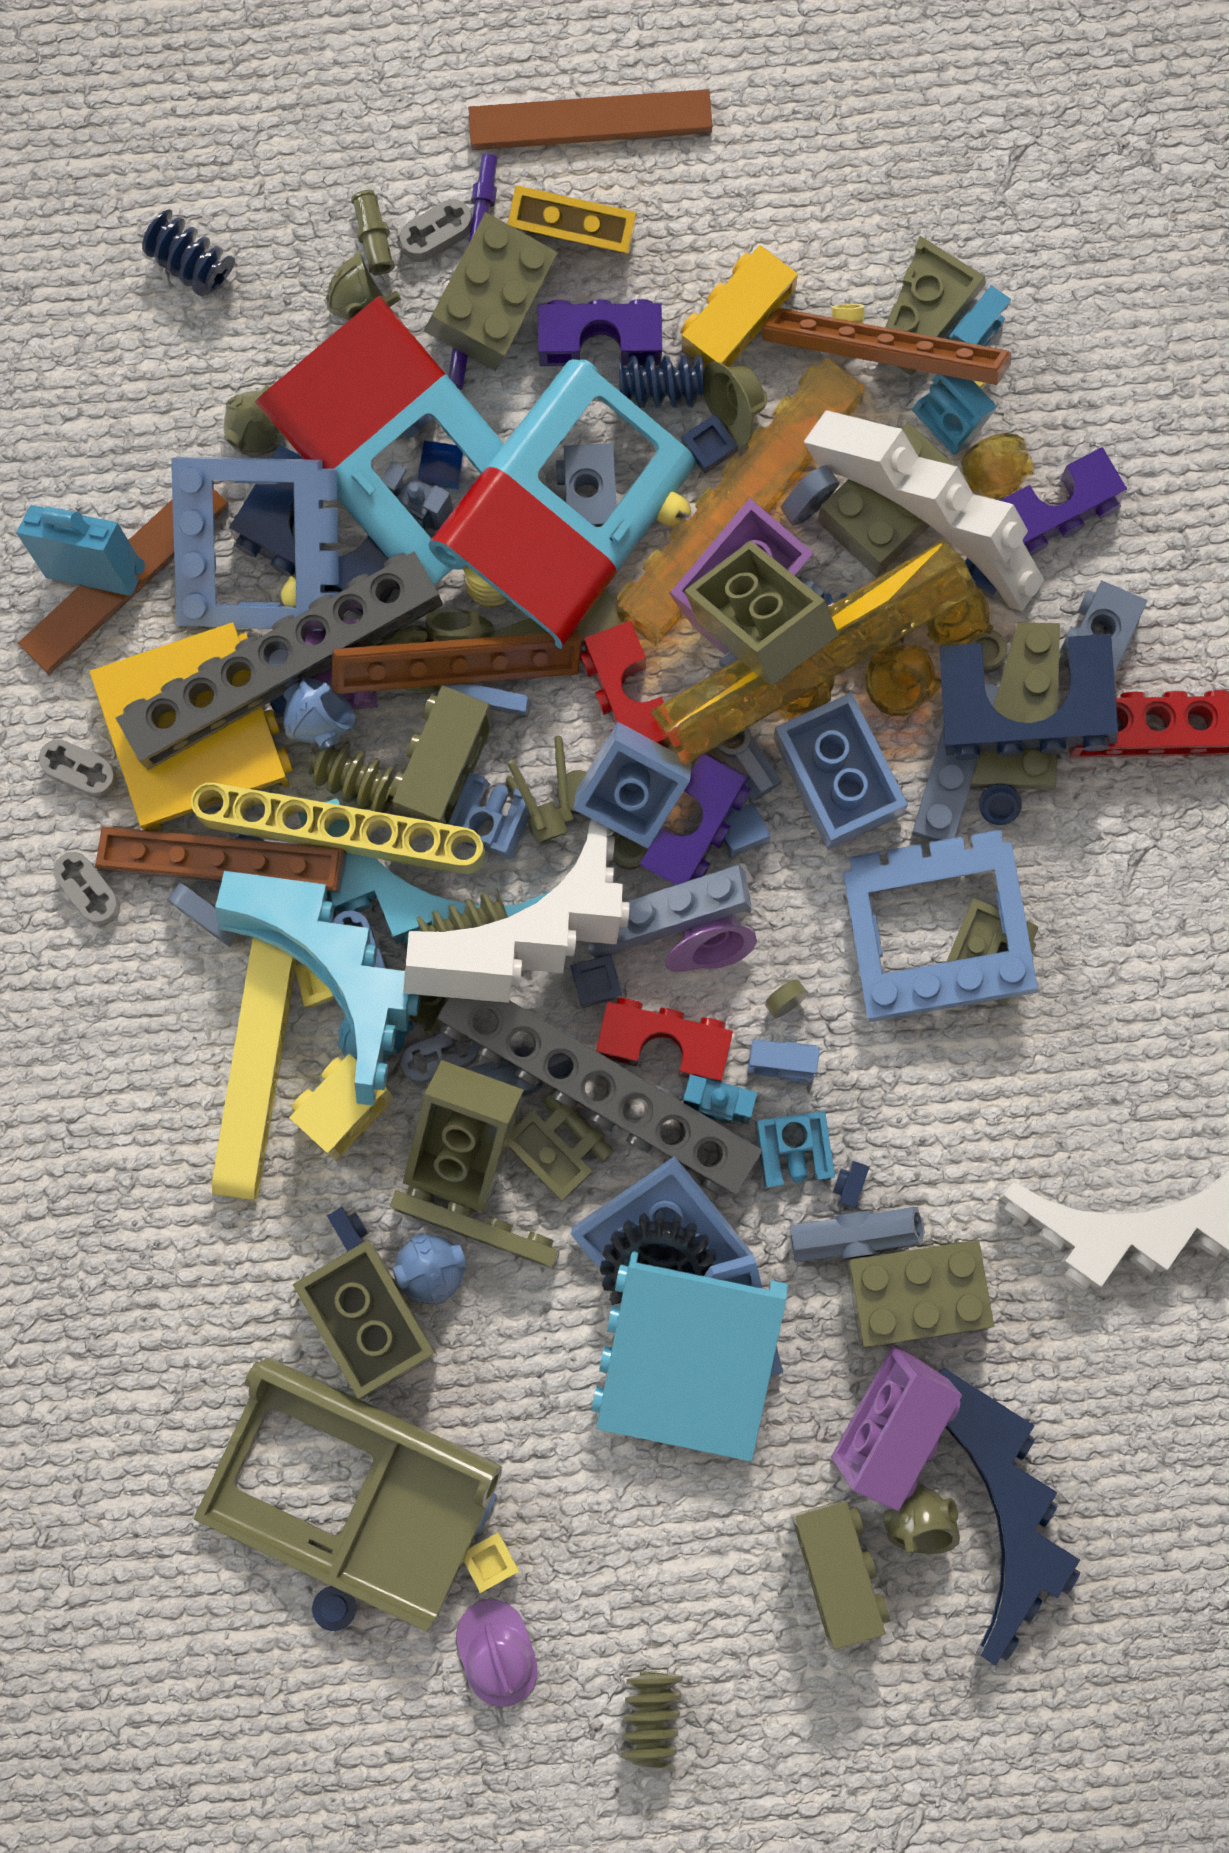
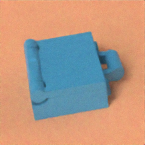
M30 505L16 532L45 578L131 596L140 579L135 574L141 575L145 568L144 559L138 557L118 522L84 516L79 512L50 506L44 508Z

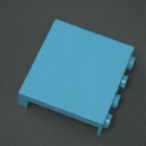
M632 1251L629 1266L620 1265L615 1291L622 1292L623 1296L621 1306L612 1305L607 1332L615 1333L613 1347L604 1346L599 1372L607 1373L605 1387L596 1386L591 1412L599 1413L596 1429L752 1462L785 1309L788 1283L771 1280L769 1290L637 1263L638 1253Z

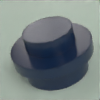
M997 783L987 787L979 799L981 815L986 821L994 825L1011 823L1018 817L1022 807L1018 791L1004 783Z
M333 1586L322 1589L316 1595L312 1604V1614L316 1623L329 1631H339L346 1628L354 1620L357 1610L355 1598Z

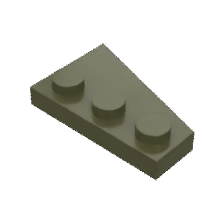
M919 236L915 246L914 257L910 267L907 268L901 292L896 304L892 308L885 328L943 338L986 285L985 276L927 239ZM897 366L910 376L916 371L915 369Z

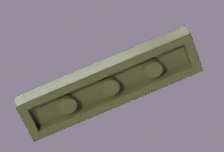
M408 1187L406 1194L395 1190L390 1204L394 1211L554 1269L560 1253L559 1250L552 1248L554 1240L529 1232L528 1238H524L511 1233L513 1225L502 1220L489 1217L486 1224L471 1218L473 1210L456 1203L449 1202L447 1208H443L430 1203L432 1195L421 1190Z

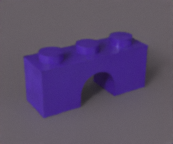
M597 299L590 301L588 304H571L566 300H552L547 304H538L539 366H565L571 359L580 360L583 344L586 340L596 335L609 336L618 343L623 366L628 365L631 356L637 357L639 365H644L647 356H653L655 364L660 365L662 362V303H653L647 299H635L630 301L629 304H612L611 301Z
M1103 447L1066 465L1061 477V481L1069 494V501L1053 506L1042 502L1036 496L1031 485L999 500L1013 504L1028 530L1023 538V543L1031 556L1047 547L1049 544L1047 540L1059 534L1063 538L1071 536L1085 526L1084 521L1095 515L1099 519L1105 518L1121 507L1120 502L1127 491V487Z
M702 752L691 771L690 782L684 790L685 793L694 797L702 807L703 819L700 827L690 835L679 834L666 826L661 827L640 865L675 885L705 876L711 864L705 860L712 846L720 848L731 828L730 825L725 823L733 808L740 811L752 789L746 786L750 777L714 756Z

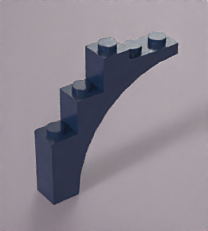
M943 1368L939 1370V1373L948 1378L962 1395L959 1411L954 1420L946 1424L945 1429L968 1454L987 1489L997 1520L1001 1549L999 1590L991 1622L976 1651V1654L996 1666L1000 1658L1007 1661L1017 1647L1019 1638L1015 1636V1633L1022 1621L1025 1620L1030 1623L1042 1604V1600L1037 1597L1042 1590L1050 1596L1058 1598L1061 1592L1068 1594L1072 1590L1081 1573L1075 1569L1080 1559L1035 1531L1038 1524L1045 1527L1054 1515L1058 1505L1053 1502V1499L1058 1492L1012 1464L1015 1458L1022 1461L1032 1447L1035 1438L1030 1433L1035 1425Z

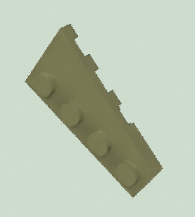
M1017 623L993 706L1004 717L1017 722L1032 723L1044 720L1058 711L1060 623ZM1040 749L1023 750L1022 755L1015 757H1000L997 755V752L980 753L972 778L971 788H987L993 784L1004 783L1015 789L1055 790L1057 754H1043L1040 752Z

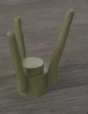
M559 735L554 740L560 808L556 809L553 802L537 807L515 760L508 761V767L513 777L508 776L506 783L513 796L515 788L519 789L529 810L530 816L527 822L537 843L545 842L568 833L565 822L573 820L568 801L563 738Z

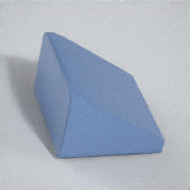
M754 803L742 807L740 811H731L725 822L731 828L724 840L730 857L770 842L771 836Z

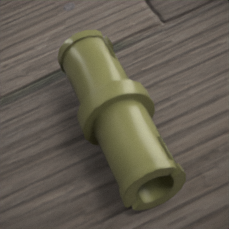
M363 190L357 192L351 198L359 225L356 233L358 241L364 245L369 272L373 275H384L395 268L387 240L390 231L388 224L382 220L377 193H374L373 190Z

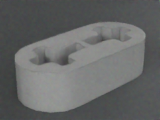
M449 199L409 221L400 232L403 253L415 262H423L463 240L469 235L471 230L472 218L469 207L460 200ZM452 213L455 218L460 217L461 225L455 227L452 223L447 224L446 216ZM418 234L420 238L426 237V245L420 248L417 243L412 244V236Z
M59 739L51 740L40 750L39 764L49 777L62 784L96 798L107 796L116 787L117 774L107 760L96 754ZM62 751H65V757L75 765L73 769L59 765L54 770V764L50 761V757L52 754L59 756ZM100 768H103L102 773L107 778L104 783L96 782L94 787H92L90 779L82 774L83 769L97 773Z
M68 852L61 855L55 863L54 876L80 913L91 923L106 925L112 922L118 916L120 902L104 878L83 854ZM73 863L77 867L84 864L80 873L87 883L82 887L73 878L65 880V877L69 874L66 868L69 864ZM92 890L102 900L109 897V900L105 903L108 910L102 915L98 911L90 913L94 905L87 894Z

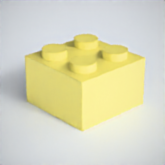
M350 1054L343 1060L340 1057L335 1058L321 1074L325 1080L314 1092L307 1089L296 1099L291 1106L295 1112L289 1117L336 1162L394 1100L388 1088L385 1087V1090H377L374 1106L356 1103L355 1073L357 1060Z

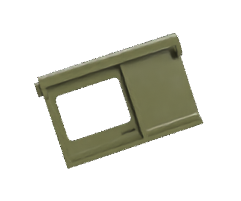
M269 1357L265 1358L261 1363L255 1362L245 1380V1385L249 1387V1401L193 1519L426 1632L429 1631L441 1612L502 1474V1466ZM277 1409L372 1455V1466L347 1521L339 1534L333 1535L238 1489L236 1485L237 1478L269 1411Z

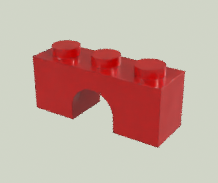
M631 620L584 638L585 652L580 654V658L587 676H596L601 690L595 691V695L603 715L610 713L615 725L618 721L666 748L677 745V732L662 696L647 702H637L630 699L622 689L625 680L629 676L646 669V656Z
M618 998L617 1003L607 1002L596 1052L612 1061L638 1067L643 1047L651 1040L665 1038L673 1041L682 1053L679 1077L689 1079L690 1075L722 1082L733 1034L732 1030L725 1029V1022L702 1017L700 1023L683 1019V1012L670 1008H660L659 1013L642 1010L643 1004L641 1002L627 998Z

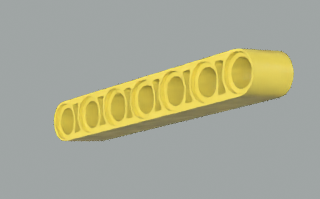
M204 783L194 790L191 797V807L197 818L204 826L215 830L300 845L342 848L349 854L460 874H471L477 871L485 860V850L480 836L474 830L464 827L219 783ZM213 797L223 799V806L218 813L211 815L203 813V806L208 799ZM253 805L265 807V814L259 821L248 822L244 819L246 810ZM296 812L306 814L307 822L302 828L292 830L286 827L287 819L291 814ZM336 820H345L350 824L348 832L341 837H332L328 834L329 826ZM379 827H385L392 831L390 840L382 845L370 842L371 833ZM428 835L434 839V844L426 852H416L411 848L413 840L417 836ZM463 842L473 844L476 847L475 855L468 860L457 859L453 852L458 844Z
M254 937L252 938L212 1178V1195L256 1201L261 1184L295 978L294 966H297L295 958L283 950Z

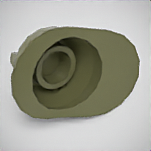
M710 362L703 371V395L710 413L717 416L736 441V444L738 446H746L751 439L753 418L764 410L767 405V394L762 388L757 375L748 367H727L720 362Z

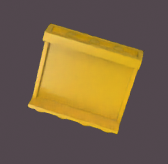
M233 622L89 671L139 824L143 830H163L161 823L192 813V794L198 786L204 783H219L252 790H260L280 782L284 788L290 786L286 774L293 772V767L286 748L279 750L277 748L273 735L280 733V729L273 709L265 711L262 706L150 770H147L139 762L116 720V717L124 713L123 709L133 701L142 698L148 700L161 693V687L167 682L176 678L186 679L199 672L198 667L203 662L214 657L222 659L236 651L235 646L248 638L247 633L239 635ZM241 670L233 676L232 685L236 687L246 685L251 678V671ZM201 692L195 699V707L203 708L208 706L214 698V692ZM169 711L162 714L158 720V728L165 729L172 726L176 720V712ZM218 797L208 799L203 809L222 803L223 799Z

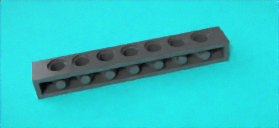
M415 551L408 555L400 553L391 557L383 564V569L370 576L362 574L347 583V589L333 597L330 594L319 597L309 605L310 610L297 617L289 615L278 620L272 626V631L259 638L251 636L244 639L235 646L236 651L222 659L214 657L203 662L198 667L199 672L186 679L176 678L167 682L161 687V693L148 700L145 698L138 699L128 704L123 709L124 713L116 717V720L139 762L147 770L152 769L282 696L290 686L299 683L303 678H314L332 668L333 649L371 646L443 606L438 591ZM387 588H397L400 590L398 599L392 603H383L379 600L381 593ZM353 608L363 610V616L358 622L346 624L342 621L344 614L348 610ZM323 629L326 631V636L321 643L316 645L306 643V637L312 630ZM283 649L289 651L288 658L283 664L278 666L269 664V658L276 650ZM241 670L251 671V678L246 685L241 687L232 685L233 676ZM201 692H214V698L208 706L203 708L195 707V699ZM169 711L176 712V720L172 726L165 729L158 728V720L162 714Z
M448 997L435 1018L443 1023L439 1030L443 1034L461 1044L465 1037L480 1045L477 1054L498 1066L503 1059L518 1068L514 1075L537 1088L540 1081L555 1089L551 1097L573 1110L577 1103L592 1111L589 1120L610 1132L615 1125L629 1133L626 1141L648 1154L652 1147L667 1155L663 1163L675 1156L687 1172L690 1169L704 1177L700 1183L701 1186L720 1197H723L726 1191L735 1195L738 1194L763 1151L510 1000L509 1003ZM481 1009L491 1011L496 1018V1027L488 1035L478 1033L473 1027V1017ZM519 1031L528 1033L533 1039V1049L530 1054L524 1057L515 1055L510 1047L511 1038ZM557 1053L565 1055L571 1065L569 1073L561 1079L554 1078L548 1071L549 1059ZM595 1075L604 1078L608 1087L606 1095L597 1101L591 1100L585 1091L586 1082ZM636 1097L644 1105V1114L639 1121L631 1123L623 1115V1105L628 1099ZM673 1119L681 1127V1136L675 1143L666 1144L661 1139L660 1128L664 1122ZM711 1141L718 1149V1157L713 1164L703 1166L697 1158V1151L701 1144Z

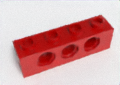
M1213 690L1205 692L1204 696L1188 697V693L1185 691L1165 692L1162 694V697H1146L1144 692L1138 691L1122 693L1120 698H1116L1117 718L1120 719L1123 725V730L1118 732L1117 743L1109 744V748L1102 751H1085L1083 746L1069 747V758L1229 755V691ZM1197 714L1203 717L1206 721L1207 729L1196 730L1191 727L1188 722V715ZM1148 715L1160 717L1164 722L1165 730H1152L1146 724L1145 717Z

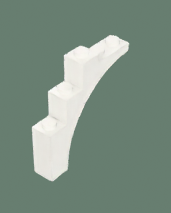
M827 410L824 412L803 442L818 467L828 465L832 473L846 477L878 492L919 517L953 543L981 570L995 586L1009 608L1019 611L1024 610L1031 598L1039 590L1044 578L1023 543V538L1028 530L1013 504L973 494L957 466L918 457L903 429Z
M590 819L587 841L575 866L563 881L536 904L509 918L480 927L454 931H409L403 993L509 1003L511 985L520 986L521 970L563 973L566 956L574 957L576 941L617 944L619 927L627 928L629 902H622V884L613 883L614 869L606 867V861L613 860L615 836L607 835L606 826Z
M1229 1169L1200 1193L1178 1204L1144 1213L1103 1214L1075 1210L1046 1200L1014 1181L1006 1187L999 1197V1200L1006 1204L1003 1209L1004 1212L1021 1224H1025L1027 1220L1042 1230L1039 1237L1058 1250H1061L1063 1246L1069 1249L1059 1264L1067 1269L1065 1276L1084 1290L1089 1285L1094 1289L1102 1287L1127 1250L1133 1253L1130 1260L1146 1272L1152 1273L1154 1269L1159 1273L1167 1271L1192 1234L1198 1237L1195 1243L1207 1253L1215 1257L1219 1253L1223 1256L1229 1255Z

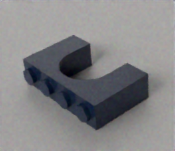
M280 444L271 459L304 460L299 454ZM294 482L255 484L229 527L236 541L234 545L245 554L254 558L259 553L272 561L270 565L278 572L288 577L293 576L294 573L296 574L293 532ZM413 517L425 530L424 522ZM367 535L358 548L339 557V584L325 585V591H338L339 593L347 589V583L362 574L370 576L383 569V564L389 558L371 537ZM394 588L385 589L381 593L379 600L386 603ZM358 608L350 609L353 613L363 616V610Z
M1111 634L1068 637L1070 691L1067 699L1052 716L1032 723L1010 720L1001 715L991 705L985 691L982 643L939 646L946 755H955V759L958 760L977 759L980 757V753L997 752V755L1000 757H1015L1022 755L1023 750L1040 749V752L1043 754H1059L1065 752L1066 747L1083 746L1085 751H1102L1108 749L1109 744L1117 743L1118 725Z

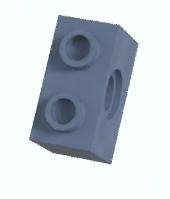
M613 443L563 446L564 460H556L557 485H566V500L563 501L593 526L601 527L617 506ZM582 485H592L598 490L595 495L588 498L581 497L576 493V490Z
M1101 580L1095 592L1087 590L1077 613L1084 615L1079 629L1070 627L1061 650L1068 652V637L1094 635L1091 625L1103 624L1111 633L1115 675L1148 600ZM1067 653L1062 665L1069 668V660Z

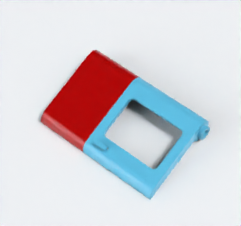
M378 296L268 388L255 403L304 460H322L323 469H337V499L383 553L390 559L400 553L408 555L415 551L432 583L435 585L452 568L441 563L432 554L428 546L431 540L430 536L373 471L371 460L424 415H430L436 420L480 474L486 469L504 443L381 296ZM447 552L449 555L454 557V555L451 552Z
M571 359L565 364L429 541L428 546L432 554L447 567L461 570L467 565L545 629L554 638L555 645L562 649L657 520L659 511L670 492L676 493L696 466V459L682 443L604 379L591 362L583 359ZM593 399L603 401L653 443L656 448V453L601 527L593 526L538 479V472ZM447 552H451L454 555V557L449 555Z

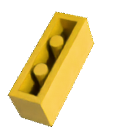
M515 185L508 225L524 232L629 255L638 214L635 211Z
M761 245L751 255L746 252L740 257L733 267L732 273L734 275L725 285L722 282L717 284L706 300L708 305L699 315L696 312L691 314L681 328V350L693 360H695L697 355H702V365L704 368L710 362H720L730 367L759 334L776 309L781 308L796 290L798 273Z

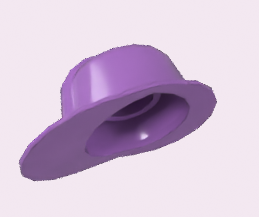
M734 915L682 931L684 940L676 945L668 954L665 963L667 969L673 972L701 968H722L732 965L753 951L757 943L756 934L750 928L741 926Z
M495 1599L482 1600L469 1607L460 1618L456 1631L458 1650L469 1684L475 1694L487 1704L499 1707L515 1705L528 1696L535 1686L538 1675L536 1657L526 1626L518 1611L506 1602Z

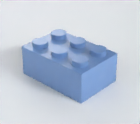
M852 692L775 727L773 740L827 850L904 816L908 803Z

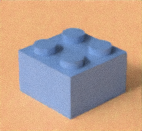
M617 721L576 789L573 809L648 849L690 782L691 761Z

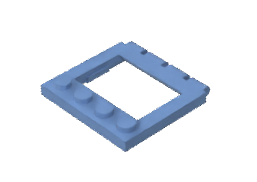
M180 456L171 458L177 626L220 627L233 622L236 628L272 629V626L278 620L289 615L297 617L310 610L309 605L319 597L328 594L333 597L339 593L338 591H325V585L339 584L338 550L324 549V543L338 542V508L323 507V500H337V469H323L322 460ZM213 480L249 484L294 482L296 606H281V603L243 601L238 604H217L215 592L216 553H214L215 515L213 511Z
M1001 829L972 834L973 849L965 850L963 836L929 842L931 857H923L921 844L887 850L889 864L882 865L879 852L850 857L852 871L843 873L866 1014L869 1022L1039 993L1012 842L1003 843ZM995 870V879L999 891L996 893L1003 936H1007L1009 951L883 973L880 960L883 957L877 917L872 912L869 892Z

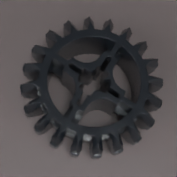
M662 1210L657 1213L656 1221H650L649 1217L643 1212L639 1216V1226L627 1219L623 1224L624 1232L615 1230L611 1234L610 1241L612 1244L605 1245L602 1254L605 1260L601 1261L600 1272L602 1275H605L602 1287L605 1291H612L609 1298L611 1305L620 1304L622 1301L623 1293L615 1291L620 1265H624L625 1260L632 1251L638 1253V1263L680 1272L683 1271V1265L690 1261L694 1269V1275L704 1276L710 1266L715 1265L713 1262L716 1261V1251L707 1248L709 1245L707 1234L695 1236L697 1233L695 1222L683 1228L681 1226L682 1217L679 1214L673 1218L672 1222L665 1221V1215ZM657 1244H664L670 1247H661Z

